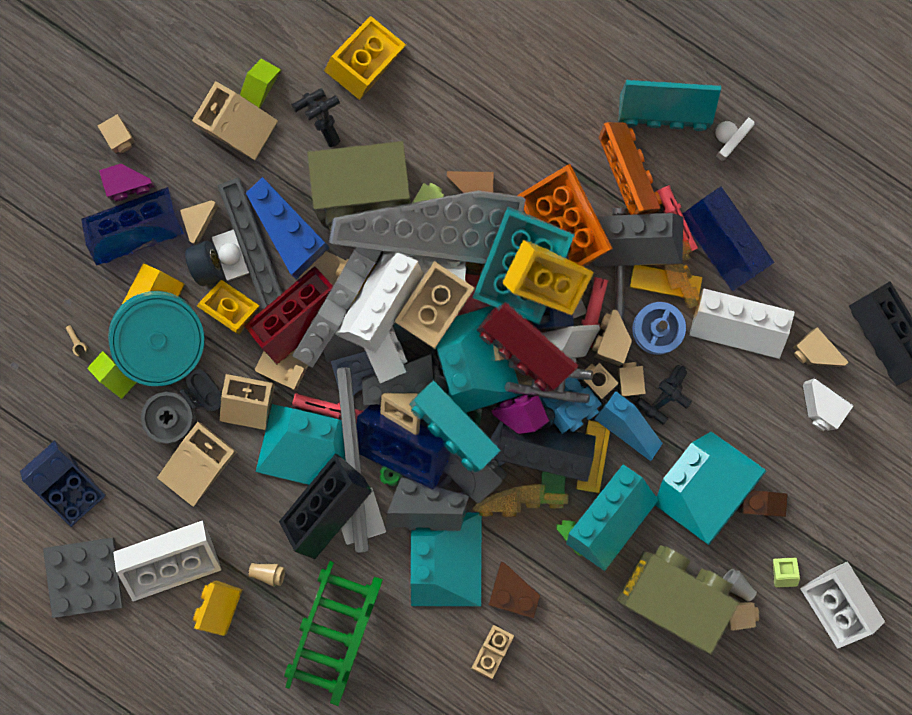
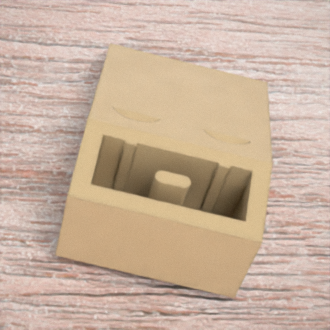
M215 81L192 122L199 129L256 160L278 120L239 94Z
M197 422L157 478L194 507L236 455L237 451L202 423Z

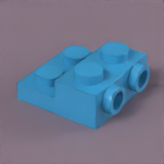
M566 378L564 391L589 394L590 400L588 404L539 397L544 406L554 411V423L562 434L569 429L572 432L583 425L581 420L585 417L588 420L599 413L597 408L602 405L590 387L583 388L575 378Z

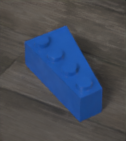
M263 177L246 192L287 269L297 280L330 247Z

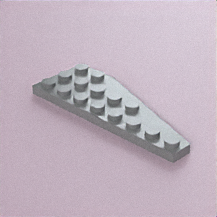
M478 190L336 217L333 219L329 242L337 245L485 264L507 206L523 212L526 199L520 196Z

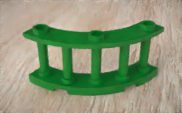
M329 561L327 569H321L317 581L321 583L309 617H304L299 630L303 634L293 664H288L284 677L288 678L285 686L290 689L293 679L296 678L329 690L328 693L332 694L330 704L339 706L383 579L374 576L371 585L366 584L364 586L331 574L334 562ZM327 583L361 594L366 599L363 608L358 607L356 609L322 597ZM321 606L354 618L353 620L357 621L354 633L347 635L313 623L318 607ZM309 632L344 643V646L348 647L345 659L340 658L337 660L304 648ZM301 657L336 669L335 672L340 673L338 679L330 681L297 669Z

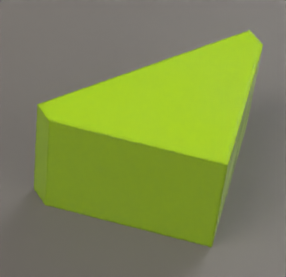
M260 59L247 73L240 96L260 108L281 69Z
M104 351L87 368L100 383L121 399L137 383L124 375L114 360Z

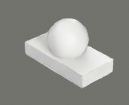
M748 117L739 129L730 121L721 122L717 126L715 134L720 142L725 143V146L716 157L724 161L755 125V122Z
M234 230L212 237L226 280L230 281L248 275L249 271Z

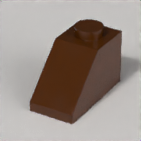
M752 490L739 506V513L786 517L788 494Z

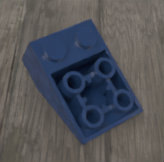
M55 440L20 471L22 481L70 527L106 496L72 456Z

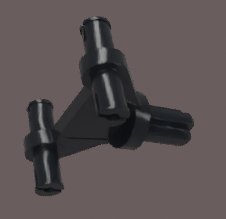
M322 88L311 94L306 93L302 95V99L291 104L293 110L297 113L308 106L309 110L305 111L308 120L316 117L317 121L314 123L316 130H321L329 147L337 146L340 143V138L333 126L335 120L332 115H329L328 110L340 104L338 97L334 95L324 102L323 100L316 102L326 96Z
M676 365L670 377L660 382L658 388L662 390V393L652 405L642 397L636 401L635 405L644 410L647 417H653L662 425L667 422L669 417L660 412L659 409L668 402L677 401L687 409L692 400L681 393L683 389L681 384L687 374L686 367Z

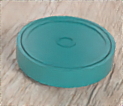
M148 291L131 297L119 307L109 326L108 342L112 358L124 375L143 385L165 386L183 379L195 368L204 348V331L196 312L184 299L168 292Z

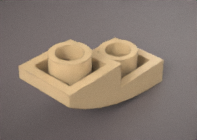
M493 625L471 670L492 680L514 635Z

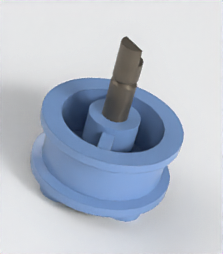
M654 302L645 306L636 315L632 325V333L635 342L642 350L653 355H662L669 353L681 344L686 333V323L682 313L675 306L666 302Z

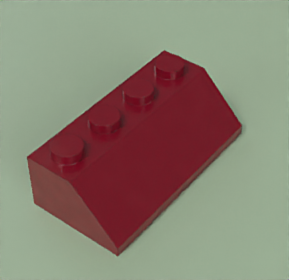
M314 266L245 324L244 327L277 365L297 348L333 285Z
M507 303L494 308L477 328L480 338L485 343L493 344L498 348V353L501 357L513 361L517 365L516 369L521 374L529 375L535 380L533 382L534 385L542 391L546 390L549 392L555 390L579 366Z

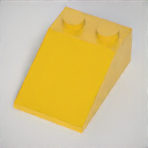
M370 16L331 56L324 71L360 100L395 60L406 44Z
M523 240L502 283L514 294L573 315L593 272L543 247Z

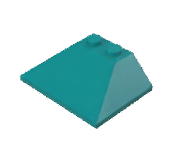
M492 305L456 316L435 347L449 389L448 396L464 413L522 395L505 390L507 382L519 384L515 369L509 368V360L495 361L494 345L485 343L477 331V328L490 312L496 308Z
M272 404L256 472L309 485L334 454H338L346 461L342 420ZM356 424L359 443L362 425Z
M709 432L693 441L664 477L657 495L658 502L655 506L707 545H710L766 473V470L716 434Z
M467 512L460 531L430 530V528L416 527V530H411V606H481L482 512Z

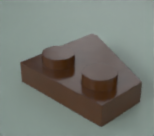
M501 561L488 605L534 618L540 595L506 563Z

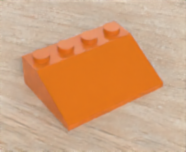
M604 123L599 134V140L625 205L629 209V215L657 213L660 210L659 205L662 204L658 192H654L652 189L653 179L650 171H645L642 163L645 162L641 149H636L634 144L636 136L633 129H628L626 123Z
M571 164L566 165L517 195L526 199L524 204L526 214L574 234L568 250L570 261L585 267L613 249Z

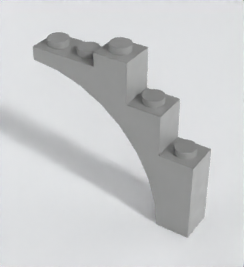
M355 247L326 300L293 353V357L313 368L338 329L382 250Z

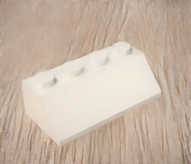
M398 252L382 255L335 334L376 353L423 276L418 261Z
M702 289L699 294L689 336L779 359L788 339L795 312Z
M203 521L114 552L116 572L132 601L221 571L211 537Z

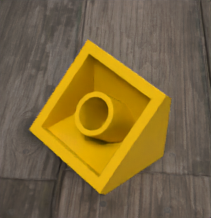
M143 263L123 303L135 295L148 291H163L179 296L185 284Z
M221 280L198 303L197 307L240 335L245 328L244 325L250 321L259 305Z

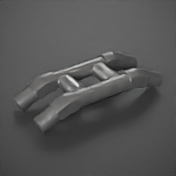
M509 360V368L516 369L517 365ZM576 369L568 378L592 380L593 371ZM533 379L532 386L507 382L505 386L506 391L523 395L587 404L590 400L589 394L564 391L565 380L555 390L549 392L537 388L533 383L535 381Z

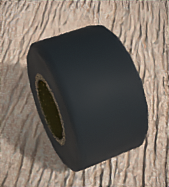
M204 241L186 249L187 267L198 285L203 287L224 277V271L216 248L211 242Z

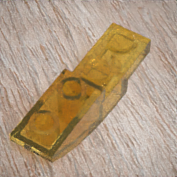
M683 240V261L690 259L689 254L692 253L688 240ZM664 264L670 290L680 288L688 309L698 306L697 301L700 300L697 288L691 287L689 279L692 276L688 266H683V264Z
M546 484L523 485L504 490L484 499L473 507V512H479V516H493V512H502L503 517H516V513L522 512V503H526V508H540V504H549V508H563L564 504L569 503V494L546 493Z

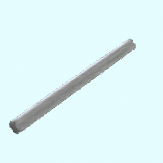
M342 367L337 369L345 458L346 462L361 474L350 367ZM363 502L351 516L354 548L356 552L360 553L366 552L369 549Z

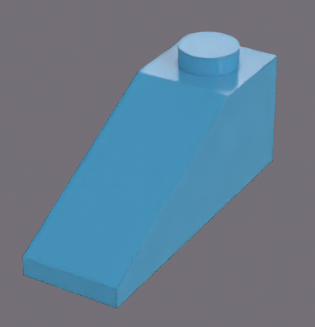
M616 391L595 417L597 422L650 461L663 444L636 406Z

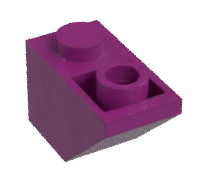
M123 164L99 170L106 196L115 202L126 200L128 195L133 193L137 195L150 192V188L155 187L154 182L150 178Z
M522 395L513 400L512 398L498 402L499 406L492 410V414L518 434L535 432L549 421L539 396L528 397V395Z

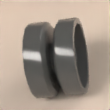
M162 392L149 398L143 406L141 422L147 435L155 441L175 444L182 442L196 425L197 415L196 410L192 409L182 395ZM167 415H173V420H169L168 423L166 420Z

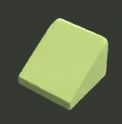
M797 558L773 559L775 587L798 586L800 575Z

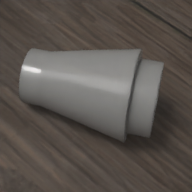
M731 569L723 577L734 584L730 590L733 594L747 602H750L756 596L757 591L752 588L740 571Z

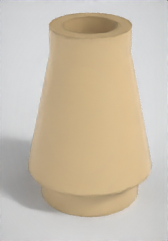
M251 564L249 577L256 578L273 587L276 585L281 586L283 583L285 568L280 567V564Z

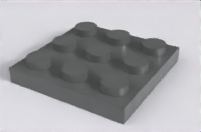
M114 538L43 548L52 618L124 607L120 578L115 566L114 552L116 547Z

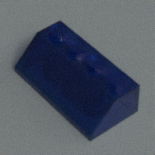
M722 186L683 213L690 232L731 291H734L775 263Z
M168 187L81 219L85 243L96 266L109 263L116 258L130 255L135 251L152 247L157 243L174 239L184 234L181 220Z
M378 404L369 405L357 416V436L360 455L431 489L436 487L450 458V451L444 445L446 442L440 436L436 437L430 432L428 427L421 424L419 426V433L417 435L413 434L382 415L381 406Z

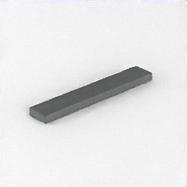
M238 177L217 186L262 308L264 309L279 297L282 291L243 185Z

